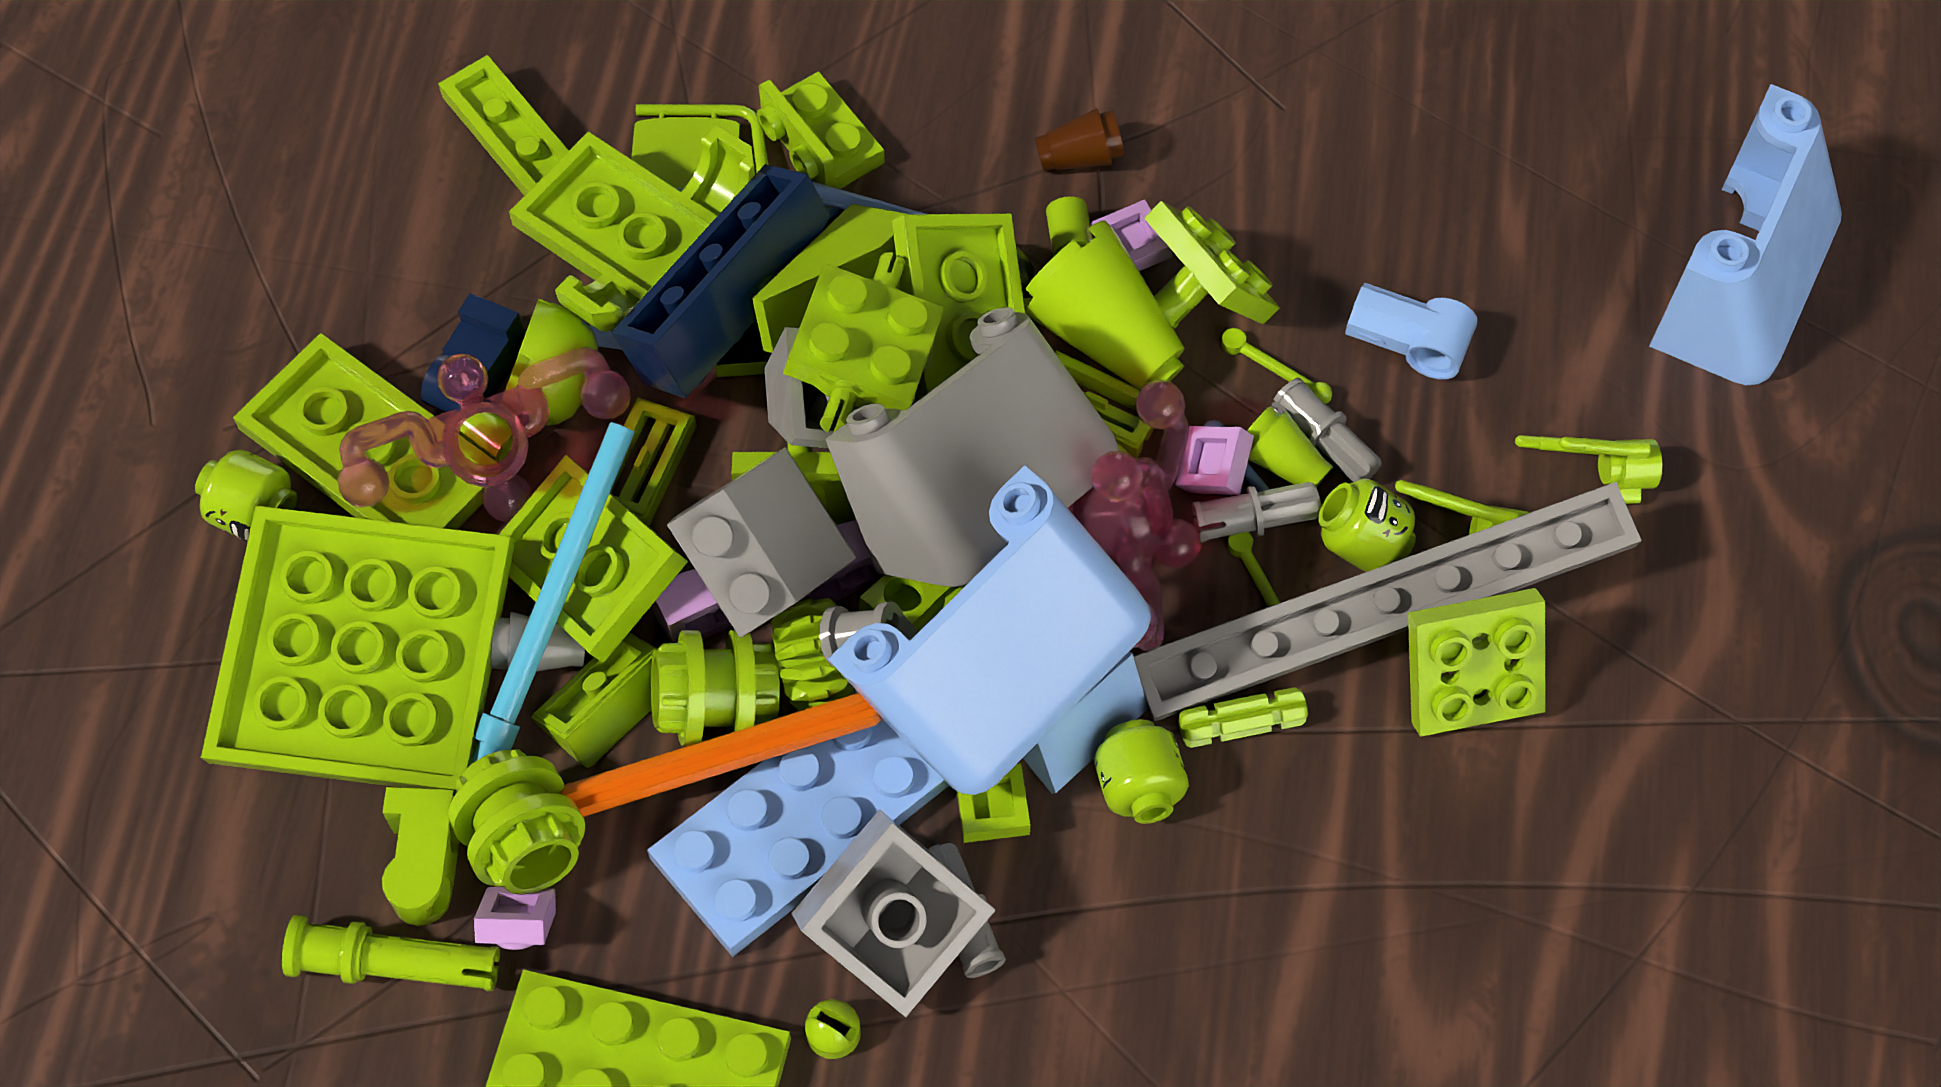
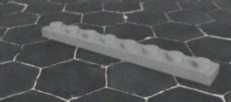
M1617 482L1611 483L1133 656L1148 711L1153 722L1180 713L1184 709L1197 707L1408 630V612L1510 593L1634 548L1642 540Z

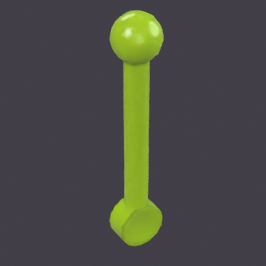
M1231 328L1223 333L1221 346L1226 353L1230 355L1242 353L1288 382L1295 378H1301L1325 405L1330 402L1332 389L1327 383H1314L1246 342V335L1240 329Z
M1245 532L1230 535L1227 545L1228 551L1231 555L1242 559L1268 608L1280 604L1279 599L1252 553L1253 538L1251 534Z

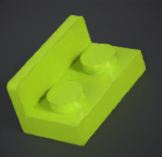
M819 71L782 92L777 89L771 80H767L759 85L761 108L757 110L759 123L772 141L780 139L789 150L791 162L797 172L808 174L810 179L816 183L841 189L885 163L882 146Z

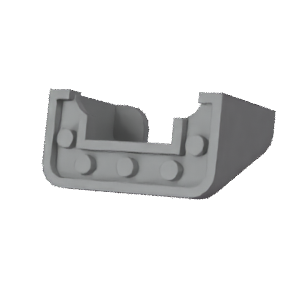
M1004 307L982 315L978 319V326L971 332L969 337L974 351L980 354L907 410L885 409L882 404L865 405L850 413L846 419L847 423L825 439L877 573L940 586L955 587L968 584L1008 544L1000 537L990 523L989 509L992 499L1000 488L1024 465L1041 478L1068 508L1112 472L1120 463L1121 455L1113 433L1027 314L1014 312V309Z

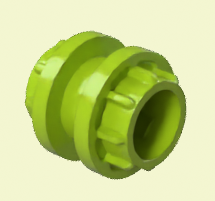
M681 630L677 643L662 644L653 652L651 708L654 727L660 733H678L680 745L691 746L701 743L704 727H727L728 734L778 718L780 680L775 649L769 643H753L750 632L740 638L735 630L729 631L725 649H703L699 630Z
M518 749L501 750L478 759L457 779L456 794L448 810L450 825L457 839L468 847V860L476 876L487 885L505 887L507 891L516 895L535 893L560 881L572 870L577 862L579 854L577 847L580 845L585 833V821L575 802L569 797L560 794V791L565 788L564 782L555 766L547 759L527 756Z

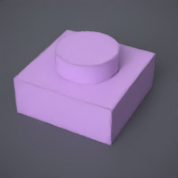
M1145 199L1092 221V225L1102 220H1106L1111 225L1139 271L1172 257V250L1144 219L1151 211Z
M1189 426L1175 485L1188 493L1240 495L1254 436L1241 427Z
M487 887L474 917L475 943L497 944L501 948L510 950L524 949L532 945H544L556 914L555 888H546L531 894L516 895L507 891L505 887Z

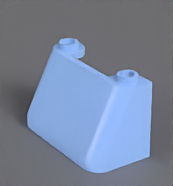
M1770 84L1722 188L1723 191L1733 194L1734 190H1736L1740 195L1744 211L1739 223L1758 230L1757 238L1754 240L1728 230L1712 231L1704 235L1696 244L1649 347L1743 385L1760 384L1768 380L1776 369L1839 227L1842 215L1818 110L1809 100Z
M1025 465L1000 488L992 499L989 509L990 523L1000 537L1008 544L910 641L898 629L889 624L874 623L864 626L851 635L828 658L833 666L881 718L953 789L962 794H979L986 792L996 785L1142 639L1149 628L1151 620L1149 605L1134 584L1052 489Z

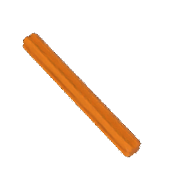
M859 693L769 720L753 727L721 735L698 744L686 746L564 785L565 788L560 791V794L572 799L582 816L585 817L876 726L881 721V716Z

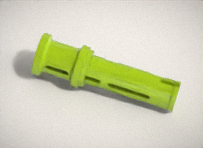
M296 914L292 916L286 930L282 951V970L284 975L289 977H297L301 971L340 975L343 983L348 984L363 981L366 975L493 991L499 972V966H494V962H499L500 948L497 946L482 947L373 934L371 926H366L364 922L353 921L348 927L310 923L307 915Z

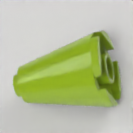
M1106 220L1099 221L1088 228L1096 238L1083 248L1073 239L1031 280L1025 289L1033 298H1023L1025 314L1133 387L1143 390L1151 384L1159 391L1184 367L1177 358L1185 348L1115 230Z

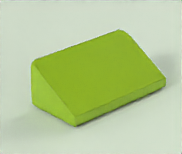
M629 632L604 663L594 657L534 712L531 718L535 724L578 763L587 768L593 766L652 710L651 668L653 652L657 648Z

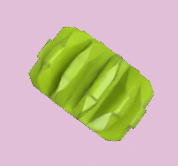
M830 598L800 600L774 616L771 621L773 628L772 638L776 652L775 657L778 662L779 674L784 684L785 695L789 697L790 703L798 711L852 695L855 689L835 667L827 662L821 648L820 622L822 615L827 608L837 607Z

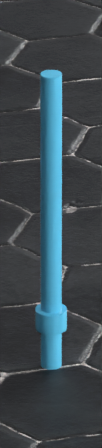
M610 422L492 710L490 714L483 712L476 728L474 738L479 741L473 753L471 764L493 752L512 749L520 726L515 725L516 719L635 433L624 426Z

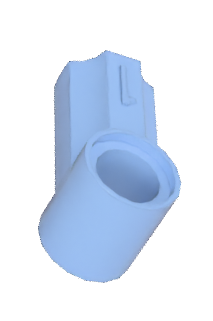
M1364 283L1354 303L1345 334L1406 355L1409 365L1420 374L1434 379H1450L1459 372L1477 326V316L1473 310L1457 300L1434 298L1425 304Z

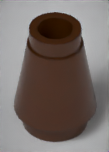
M1096 108L1047 132L1046 135L1035 137L1044 172L1052 169L1062 170L1112 165L1111 159L1125 156L1119 127L1113 110L1099 114Z

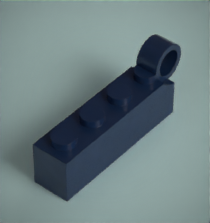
M765 164L611 332L643 384L687 398L756 320L752 299L845 209L824 204L808 174Z

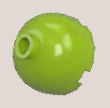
M538 299L497 414L521 423L536 426L555 425L571 418L581 405L582 400L595 403L607 368L596 365L599 344L593 329L582 318L563 306Z

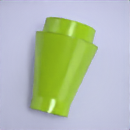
M1269 406L1247 430V432L1254 436L1248 460L1294 485L1311 482L1317 488L1333 469V466L1321 456L1287 411L1281 415L1273 407Z

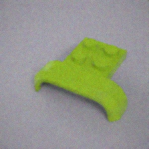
M715 124L701 139L699 164L687 186L680 192L595 135L587 132L509 211L511 222L514 227L595 280L583 286L582 281L573 275H569L555 289L560 304L596 329L602 332H610L615 329L755 176L752 146Z

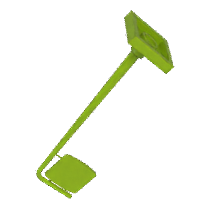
M636 104V116H659V118L641 120L635 123L631 160L674 188L684 189L693 177L701 157V139L715 124L739 138L740 124L733 120L719 119L717 116H737L748 120L752 130L756 173L765 164L769 165L764 132L759 123L757 113L746 106L735 104ZM665 116H711V118H708V117H666V118H665ZM787 442L788 451L836 526L856 520L831 453L813 452V447L790 445ZM733 452L732 480L776 452Z

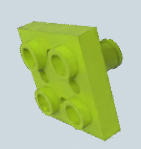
M1160 201L1144 217L1185 265L1154 296L1174 329L1208 294L1219 305L1261 324H1264L1280 309L1267 293L1273 286L1271 281L1251 261L1247 260L1242 263L1230 251L1236 243L1230 234L1214 219L1210 218L1206 222L1189 206L1180 211L1163 201Z
M1536 588L1408 612L1411 721L1420 737L1545 712V600ZM1512 659H1517L1513 664H1510ZM1483 690H1487L1481 698H1473L1474 694H1480Z

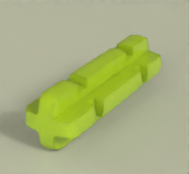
M1293 687L1274 691V698L1268 699L1267 695L1263 693L1214 703L1215 710L1208 711L1205 705L1184 709L1180 712L1178 721L1181 737L1185 746L1193 748L1212 744V737L1218 736L1222 742L1271 732V725L1278 724L1280 729L1301 726L1306 722L1308 716L1305 697L1301 689Z

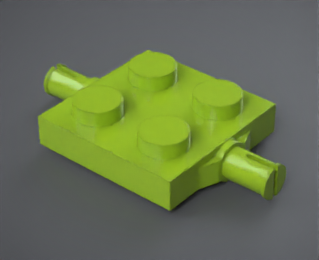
M883 253L879 258V264L873 279L864 278L827 263L823 264L783 374L814 385L826 396L830 397L824 415L820 420L821 428L829 433L836 413L840 416L834 432L847 423L846 419L853 412L855 406L863 407L869 404H882L885 409L907 410L911 407L944 307L897 289L902 272L906 267V262L900 255H897L892 271L888 273L887 270L894 253Z

